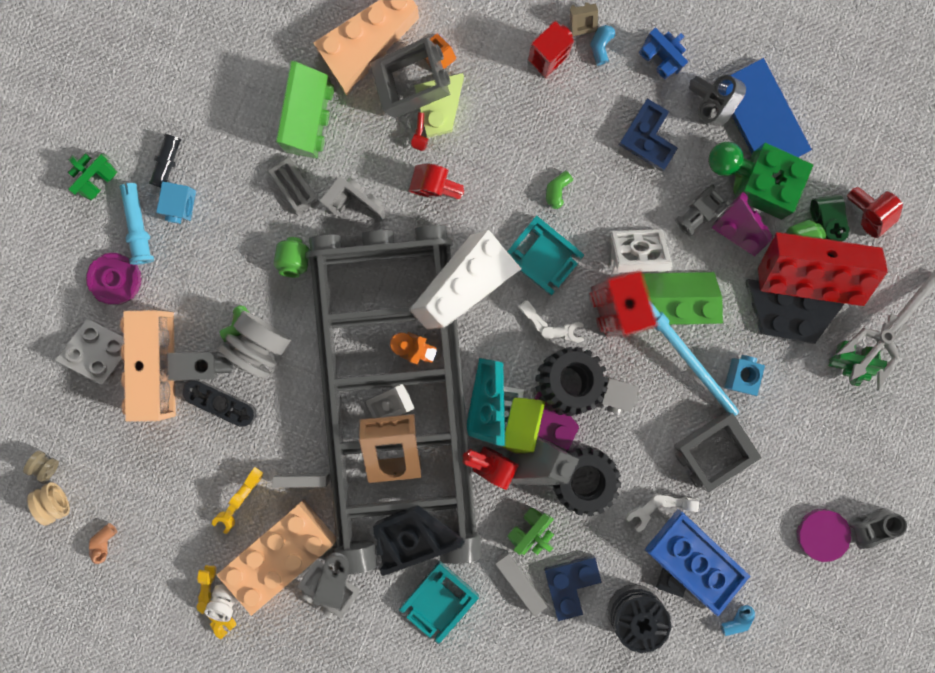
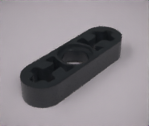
M190 381L183 387L182 394L188 403L236 426H248L256 419L257 412L252 404L204 381ZM199 386V392L208 395L212 391V394L207 399L202 396L193 398L194 393L190 390ZM217 396H222L226 399L227 405L222 411L215 409L213 406V400ZM232 407L240 411L246 408V414L250 417L241 421L240 414L231 412L229 416L227 413Z

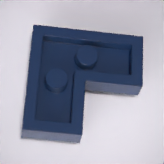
M647 98L618 144L661 172L666 169L678 147L656 134L669 111Z
M592 555L544 568L557 620L562 621L583 615L577 589L602 583L595 556Z

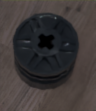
M633 584L620 588L610 598L607 608L608 619L620 642L625 647L634 652L649 653L663 646L669 638L672 628L671 617L664 604L654 592L645 586ZM644 619L646 620L645 623L640 622L639 624H637L638 620L642 622L644 621Z

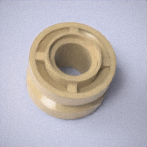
M53 482L44 485L41 489L30 492L27 496L29 510L35 520L41 525L47 526L55 522L56 519L67 516L70 512L69 501L64 491Z

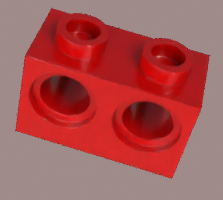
M554 21L532 42L528 61L545 79L568 58L574 43L571 31L566 26H560Z

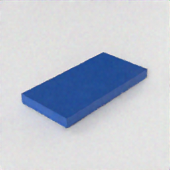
M764 58L730 75L741 80L746 86L745 96L732 114V117L751 154L764 143H768L796 157H800L812 150ZM733 83L727 87V95L732 92Z
M679 509L676 510L644 549L716 616L721 614L751 577Z

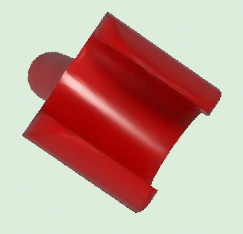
M418 112L417 127L411 145L417 150L425 151L429 138L421 136L424 113Z

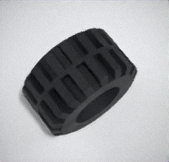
M566 347L547 357L543 361L544 363L539 366L538 371L540 374L535 377V381L539 382V386L535 388L536 392L541 391L542 396L539 399L548 403L547 409L550 411L556 410L555 414L573 416L590 411L596 407L595 404L602 402L604 398L601 395L605 394L608 389L604 386V383L608 382V376L603 375V372L607 370L605 365L600 367L599 362L601 359L598 356L594 358L591 356L592 351H582L583 347H575L573 349L572 347ZM564 367L572 368L581 378L582 388L577 397L569 395L561 385L560 376Z
M572 447L573 450L565 451L579 459L572 476L577 469L583 466H593L599 471V484L589 494H578L572 489L570 478L568 484L553 485V490L562 505L569 511H574L577 515L581 516L583 513L588 516H594V512L601 514L605 512L603 508L606 506L611 508L613 505L611 501L619 496L617 490L621 488V482L619 481L621 475L616 468L617 465L609 456L595 447Z

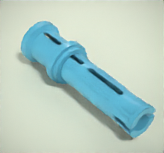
M127 183V187H125V184H122L119 188L121 190L129 233L126 235L125 240L126 243H129L132 257L129 259L131 265L151 263L155 260L154 256L150 254L148 243L150 235L144 229L137 184Z

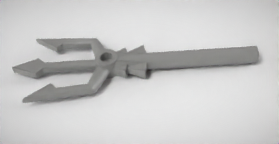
M933 271L897 316L894 314L888 315L887 322L882 325L881 332L862 328L836 354L854 352V346L865 335L876 339L877 344L862 362L853 365L850 380L865 374L867 365L881 348L885 346L892 358L883 371L877 372V391H879L900 359L893 342L896 338L902 336L901 332L909 329L905 322L935 287V271Z

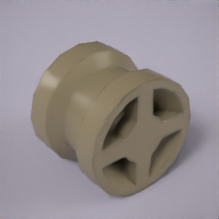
M38 450L26 462L23 473L28 476H36L37 481L44 484L57 470L59 461L54 458H47L44 452Z

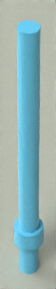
M651 303L658 325L654 327L656 331L662 332L725 411L736 416L739 413L737 407L669 325V319L665 314L659 312Z

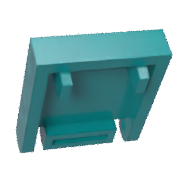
M537 215L507 251L520 266L521 270L519 271L550 296L555 291L547 284L550 282L559 288L578 263L570 256L573 254L580 260L585 256ZM532 230L539 238L524 255L517 250V247Z
M439 561L399 607V611L403 614L409 606H412L413 608L409 611L406 618L429 638L438 629L440 632L436 635L434 641L440 644L479 599V594L445 564ZM445 577H448L464 591L460 597L442 583Z

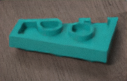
M479 358L467 418L468 436L500 446H505L503 362Z

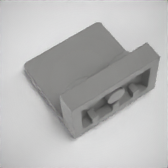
M339 176L320 200L329 211L336 215L338 211L342 213L351 202L349 197L352 195L383 221L387 217L383 211L385 209L383 203L372 194L366 197L363 194L365 191L362 189V186L351 177L345 180L342 176Z
M318 559L297 585L301 589L298 595L310 604L314 600L317 584L321 578L324 566ZM348 581L345 584L346 589L340 610L325 606L320 608V611L332 620L336 616L342 619L361 592Z

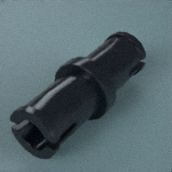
M166 133L164 134L165 137L159 155H155L154 161H156L149 181V184L160 188L162 181H168L172 167L175 168L176 162L174 160L182 140Z

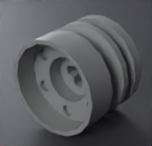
M242 311L233 325L242 336L237 337L228 334L226 340L234 347L223 343L218 350L240 370L267 379L271 372L264 365L272 368L276 365V362L268 355L269 352L283 355L292 340L261 318L247 311Z

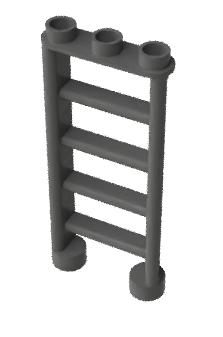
M446 225L415 228L416 241L395 243L393 230L363 232V246L342 248L340 235H320L309 238L310 251L305 253V258L309 259L311 265L336 534V545L332 547L333 553L340 552L347 557L349 562L348 574L363 573L377 567L374 542L353 541L351 518L393 515L416 505H419L426 511L458 508L460 531L455 533L462 537L465 543L462 548L441 555L440 561L442 563L464 564L482 558L481 537L476 529L471 467L464 465L462 462V455L469 450L457 318L445 327H441L444 357L443 369L338 378L333 328L416 321L418 319L409 310L411 307L332 314L327 265L434 255L437 276L451 259L450 247L453 246V240L447 239ZM446 382L450 432L416 435L417 448L452 445L456 495L349 505L345 455L361 454L362 450L360 440L343 441L339 392L393 387L402 384L415 385ZM402 443L375 446L376 452L403 450ZM336 560L334 564V572L337 573L339 569H344L339 560Z

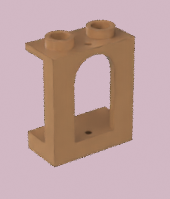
M414 414L360 420L359 440L368 483L421 478V458L417 448ZM402 443L404 457L378 460L375 446Z

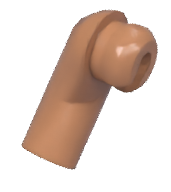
M111 523L104 526L89 541V556L95 564H101L106 560L108 540L117 533V529Z

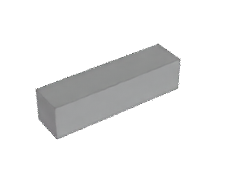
M509 551L495 559L496 566L534 617L548 607L546 601Z

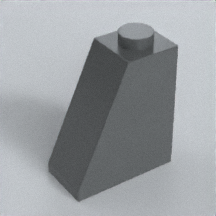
M537 437L534 452L511 453L509 459L519 465L511 483L519 486L568 484L579 459L548 441Z

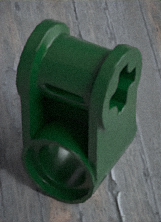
M838 194L813 198L810 202V213L813 222L819 223L823 227L827 240L845 241L850 234L843 196Z

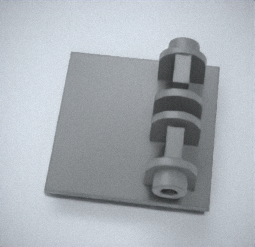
M86 319L55 361L101 386L106 382L110 384L115 378L113 371L122 360L121 347L124 344V338Z

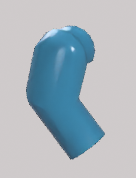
M603 25L599 27L591 40L590 46L597 66L609 62L605 46L608 41L615 37V30L612 26Z
M749 605L741 606L733 621L720 624L723 635L729 636L748 631L755 618L754 609Z

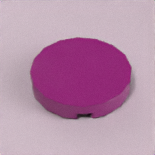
M105 253L90 264L86 274L87 287L98 301L108 305H122L132 300L138 293L141 286V272L137 265L130 264V257L119 253Z
M815 509L802 518L803 521L798 525L796 531L797 542L801 550L809 557L820 562H832L842 557L848 550L851 542V529L847 521L839 513L828 509Z

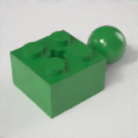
M721 142L715 145L708 156L709 167L715 174L730 176L738 173L743 176L734 199L744 192L748 197L747 203L749 206L780 220L795 212L814 164L768 143H764L753 152L750 161L743 157L741 148L732 142Z

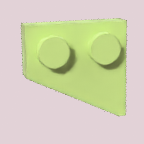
M463 73L449 76L451 82L448 85L449 96L420 108L421 113H424V127L427 138L453 131L464 82ZM435 80L414 85L415 92L418 93L436 85Z

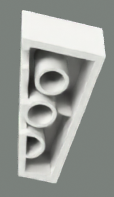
M489 230L472 234L409 310L426 329L445 327L521 270V268Z

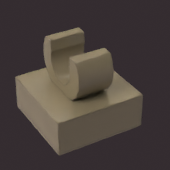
M586 2L585 6L580 7L571 5L570 31L572 35L577 36L596 32L598 29V8L596 3L589 4Z

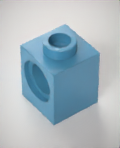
M162 181L156 213L165 216V221L181 224V220L191 221L196 190L189 186Z
M742 355L741 359L732 358L724 388L758 396L765 365L758 364V358ZM746 367L750 375L746 381H743L741 379V371Z

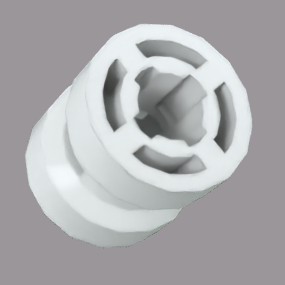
M216 585L212 592L213 599L207 604L205 614L214 620L228 622L233 614L232 606L238 600L225 585Z

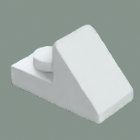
M403 384L365 401L373 418L399 416L414 409L410 396Z

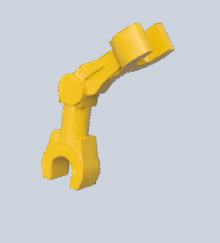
M254 467L243 485L229 501L228 504L230 505L226 512H219L212 520L214 527L219 521L223 522L226 527L223 531L224 534H227L234 527L235 519L232 515L242 505L251 490L259 483L264 474L262 471Z
M205 565L204 570L198 571L197 581L201 584V590L198 596L197 610L202 614H205L206 606L212 599L211 584L216 576L215 566ZM208 617L212 621L210 626L215 636L219 639H222L228 633L222 625L226 626L229 631L237 625L232 617L228 622H221Z

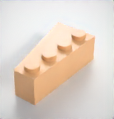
M378 0L314 42L319 55L346 96L353 90L355 84L369 73L368 70L371 68L370 62L383 57L386 51L419 19L418 7L414 0Z

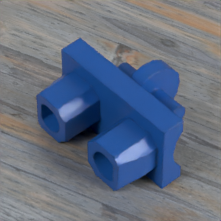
M655 27L649 33L639 51V54L648 62L656 54L663 60L656 68L657 73L663 79L668 78L674 73L677 75L688 63L687 59L682 55L686 51L685 47L680 43L685 38L682 33L675 38L669 31L663 35Z

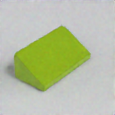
M526 398L513 399L505 430V446L503 448L515 454L534 452L545 406L544 401Z

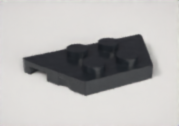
M746 279V287L749 288L753 303L751 304L754 313L758 317L757 324L761 335L815 344L845 304L760 291L759 280Z
M419 505L380 519L373 525L374 537L377 540V555L381 556L382 560L380 568L382 576L462 548L465 543L462 537Z

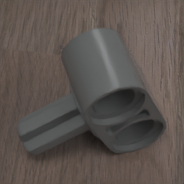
M730 75L720 76L713 85L700 76H695L689 82V89L703 98L698 108L700 120L714 126H722L730 119L746 93L745 84ZM733 83V90L727 95L726 89ZM717 107V115L711 118L712 110Z

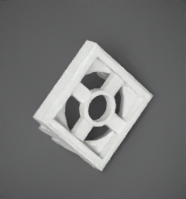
M662 229L610 232L613 274L636 272L639 270L641 272L671 271L672 261ZM642 245L648 250L638 251L634 249V246ZM651 252H656V260H648L647 256ZM632 253L634 256H637L639 260L630 261L626 259L622 254Z

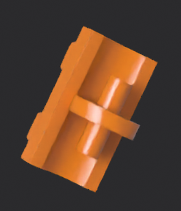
M403 332L396 333L390 340V348L393 353L415 364H418L420 359L432 363L437 350L436 347L425 343L426 338L407 332V334Z

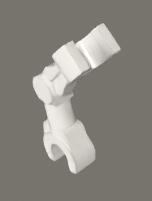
M525 300L518 306L520 311L532 321L536 330L540 332L543 338H563L577 343L584 341V337H575L573 335L575 328L584 327L583 323L572 322L563 325V327H548L547 323L537 315L536 310L528 300Z
M657 493L652 496L643 508L639 506L631 510L625 518L630 522L634 517H639L640 523L635 529L640 532L644 530L651 519L650 515L657 508L659 509L661 506L679 507L683 510L698 512L699 501L696 498H674Z

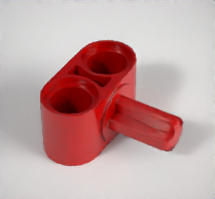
M430 163L415 165L408 190L413 194L423 197H442L443 194L457 200L461 199L465 192L462 184L447 179L448 169Z
M856 187L847 195V199L863 211L862 228L875 239L883 235L900 219L903 204L892 192L885 191L877 199H874L860 187Z
M486 446L482 447L480 453L469 449L462 455L464 465L472 467V471L505 490H508L519 466L506 456Z

